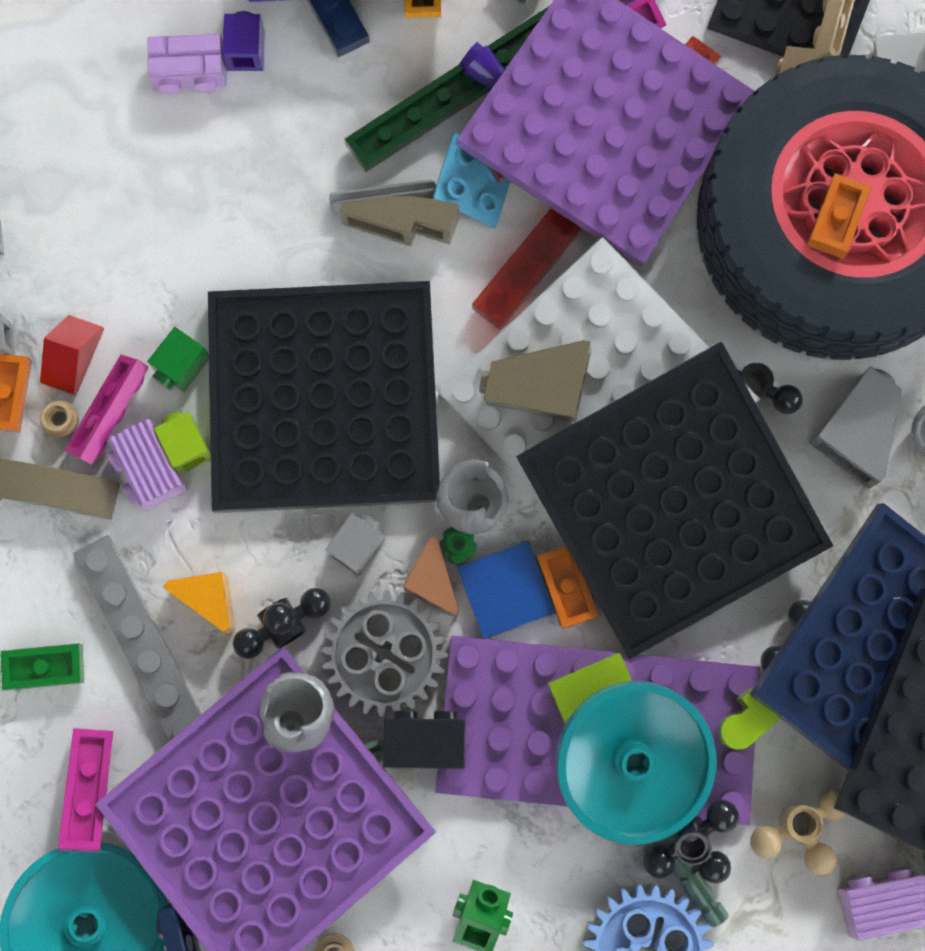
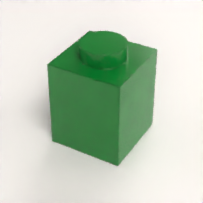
M174 326L148 359L147 363L155 371L152 377L169 390L176 386L185 392L208 362L209 354L205 347Z

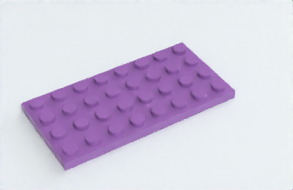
M451 636L444 711L458 712L457 719L466 720V768H438L435 793L567 806L560 792L555 771L556 748L565 724L547 683L619 652ZM620 653L632 681L656 683L680 694L700 712L710 728L716 747V775L710 795L697 815L702 820H706L707 810L713 802L727 800L733 803L738 810V824L750 825L755 742L746 749L727 748L719 741L716 730L722 718L727 715L736 714L743 708L736 698L746 689L755 687L759 680V667L649 655H637L629 659L626 653Z

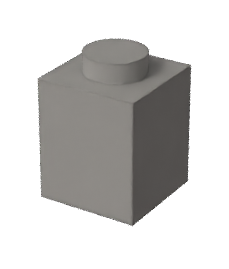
M351 512L325 551L330 557L359 576L385 540L383 533L379 531L382 525L365 513L360 518Z

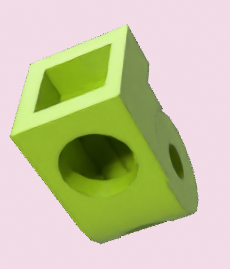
M753 688L746 689L736 698L743 708L736 714L725 716L718 723L717 737L721 744L727 748L746 749L781 719L776 713L749 695Z

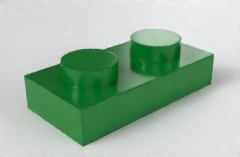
M77 643L1 651L2 690L9 691L85 683L83 644Z

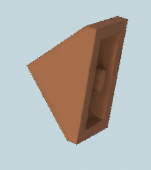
M436 536L428 540L403 588L406 592L442 612L454 616L458 614V607Z

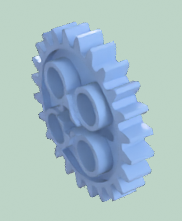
M639 883L635 885L634 896H630L623 887L620 888L621 901L618 903L607 896L606 901L610 909L605 912L602 909L595 908L594 911L601 921L599 924L587 923L586 926L595 935L594 938L583 939L582 942L584 946L593 949V951H639L641 946L649 947L654 934L655 922L658 917H662V926L658 929L652 942V946L656 951H672L666 949L664 942L667 934L673 930H680L684 937L681 947L673 951H704L714 947L713 941L702 939L701 937L710 929L709 925L706 923L695 924V921L701 915L700 910L695 908L686 912L689 899L683 896L674 903L675 891L668 888L661 897L658 885L653 883L649 894H645L644 889ZM634 914H643L647 921L646 928L640 934H630L627 930V921Z

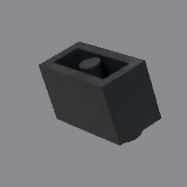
M394 711V719L384 718L383 768L465 769L466 720L457 719L458 712L434 711V719H418V711Z

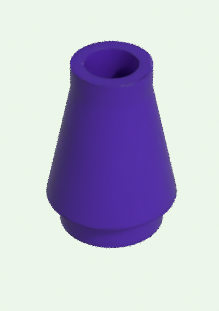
M478 42L469 49L459 63V66L465 70L464 75L490 89L494 87L505 71V68L487 45L483 47Z

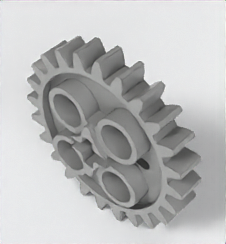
M385 590L382 600L378 601L374 593L370 591L368 595L369 603L363 604L357 596L354 597L356 609L351 611L347 607L342 606L341 610L345 616L344 620L341 621L335 618L330 620L337 628L336 633H324V637L333 642L332 647L321 649V653L332 658L331 661L323 664L322 668L324 670H334L335 672L327 681L328 684L340 683L342 685L336 694L338 698L344 697L348 693L352 695L349 701L350 708H354L360 701L364 702L363 714L366 715L369 714L373 705L378 707L380 717H384L387 706H392L393 711H401V704L406 703L411 710H414L415 703L413 698L415 696H419L425 701L428 700L427 694L424 691L426 685L438 688L436 681L431 678L433 673H445V670L437 665L436 661L447 658V653L438 651L436 646L446 642V638L442 636L434 637L433 634L441 626L440 622L428 624L427 620L432 611L427 609L419 614L417 609L420 601L416 598L409 606L406 605L405 593L403 592L400 593L396 601H391L389 590ZM382 616L389 621V630L381 637L372 636L368 631L369 622L375 617ZM360 633L383 648L388 643L391 644L390 651L392 654L413 666L414 672L410 674L387 659H384L382 663L376 662L379 657L378 654L357 641L355 635ZM408 637H416L422 642L421 653L414 658L405 657L400 650L402 641ZM355 649L365 650L368 654V663L361 670H352L347 663L349 654ZM392 669L398 671L401 675L400 686L394 691L382 689L380 677L384 671Z

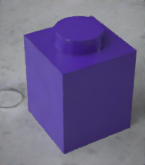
M248 11L224 14L222 55L228 71H263L265 30L261 15Z

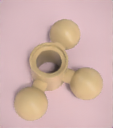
M831 788L824 791L819 798L818 806L814 808L799 804L786 806L779 815L778 828L761 826L753 831L750 838L753 852L761 858H773L781 851L782 842L789 838L804 843L807 849L804 855V862L811 873L818 876L830 874L837 864L836 854L830 846L819 843L817 839L823 831L822 819L827 818L837 821L847 816L834 809L840 789ZM803 812L808 818V828L802 834H797L793 829V818L798 813Z

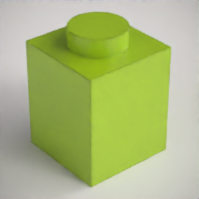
M188 411L183 414L182 412L172 413L161 420V425L154 428L172 467L180 475L211 460V451L195 419Z

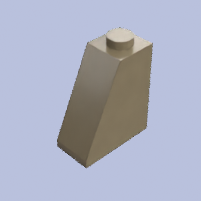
M582 340L492 361L490 371H483L479 393L484 394L483 400L489 405L576 422L592 349L591 342Z

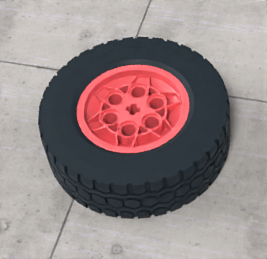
M837 55L823 57L819 62L814 59L801 63L795 69L791 67L776 75L773 80H768L754 91L737 109L723 130V134L719 138L705 171L698 196L697 230L700 231L697 234L700 251L705 253L703 255V262L708 275H713L712 283L720 296L724 295L726 297L725 303L736 315L740 313L743 316L741 320L754 331L756 329L762 332L761 336L773 343H783L782 347L797 353L805 351L807 356L822 359L830 356L831 360H850L853 356L855 359L875 357L878 354L883 355L905 347L925 335V72L921 71L918 73L914 71L915 67L899 61L896 64L890 63L891 59L876 56L866 59V55H847L845 58ZM861 166L870 168L874 175L866 174ZM824 168L831 169L838 175L872 187L844 259L807 246L820 211L811 207L808 200H815L822 205L833 178L825 173ZM884 195L893 198L896 205L887 203ZM868 227L876 228L881 233L882 238L873 236Z

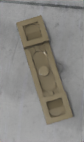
M0 459V500L6 499L69 510L76 514L112 520L120 486L119 482L59 468Z

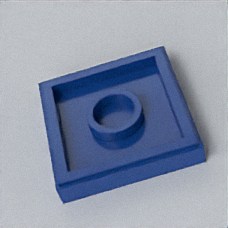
M529 541L457 567L483 639L496 636L556 613Z

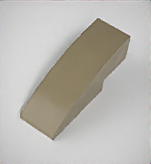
M385 196L342 204L340 215L343 225L407 246L412 245L415 234L450 245L459 221V205L437 199L414 196Z

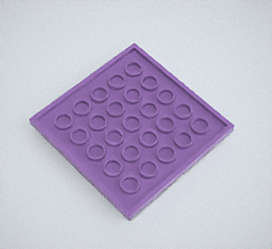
M553 0L461 132L455 145L494 171L496 170L506 179L600 240L603 237L618 253L642 267L709 164L719 138L731 117L744 101L753 94L754 90L619 0Z
M284 646L95 804L207 951H302L436 833L431 824L335 708L328 735L314 749L300 752H284L267 742L264 736L263 721L259 714L260 701L264 690L268 684L273 683L281 674L287 672L306 673Z

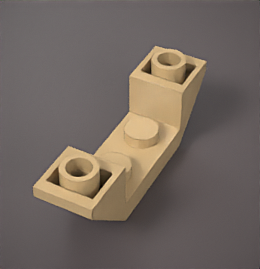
M823 0V21L821 26L816 28L813 38L815 49L787 46L784 58H781L777 64L776 75L791 67L795 69L801 63L814 59L819 62L823 57L840 55L855 0Z

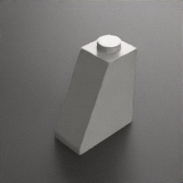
M870 366L860 375L809 444L869 489L877 485L886 474L902 388L895 384V380L890 374Z

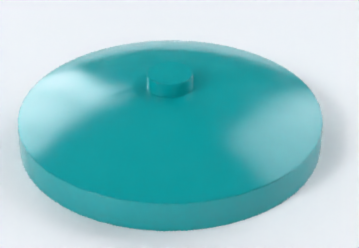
M627 681L613 684L600 689L585 699L573 711L565 723L559 736L555 755L557 783L563 799L575 817L596 835L613 842L630 845L647 844L663 840L688 825L703 808L710 795L717 766L714 739L709 726L700 712L675 691L665 686L645 681Z
M101 843L100 853L58 851L57 848L30 865L11 889L0 921L1 951H163L165 943L158 935L156 922L158 918L157 912L167 905L163 892L134 854L123 848L107 843Z

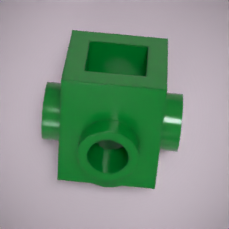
M473 879L468 894L460 893L452 916L459 920L452 942L476 951H493L499 935L506 936L513 917V912L507 910L511 893Z

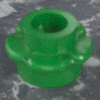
M453 527L447 528L443 532V539L439 542L442 555L447 556L450 562L456 564L463 563L466 558H471L475 554L477 547L473 540L474 534L462 533ZM460 541L462 545L456 548L454 543Z

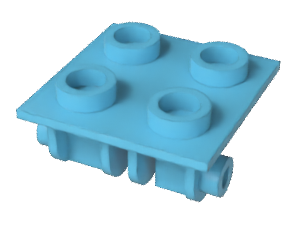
M453 132L432 199L459 205L460 213L488 226L497 228L510 180L506 179L497 183L487 165L455 145L459 134Z

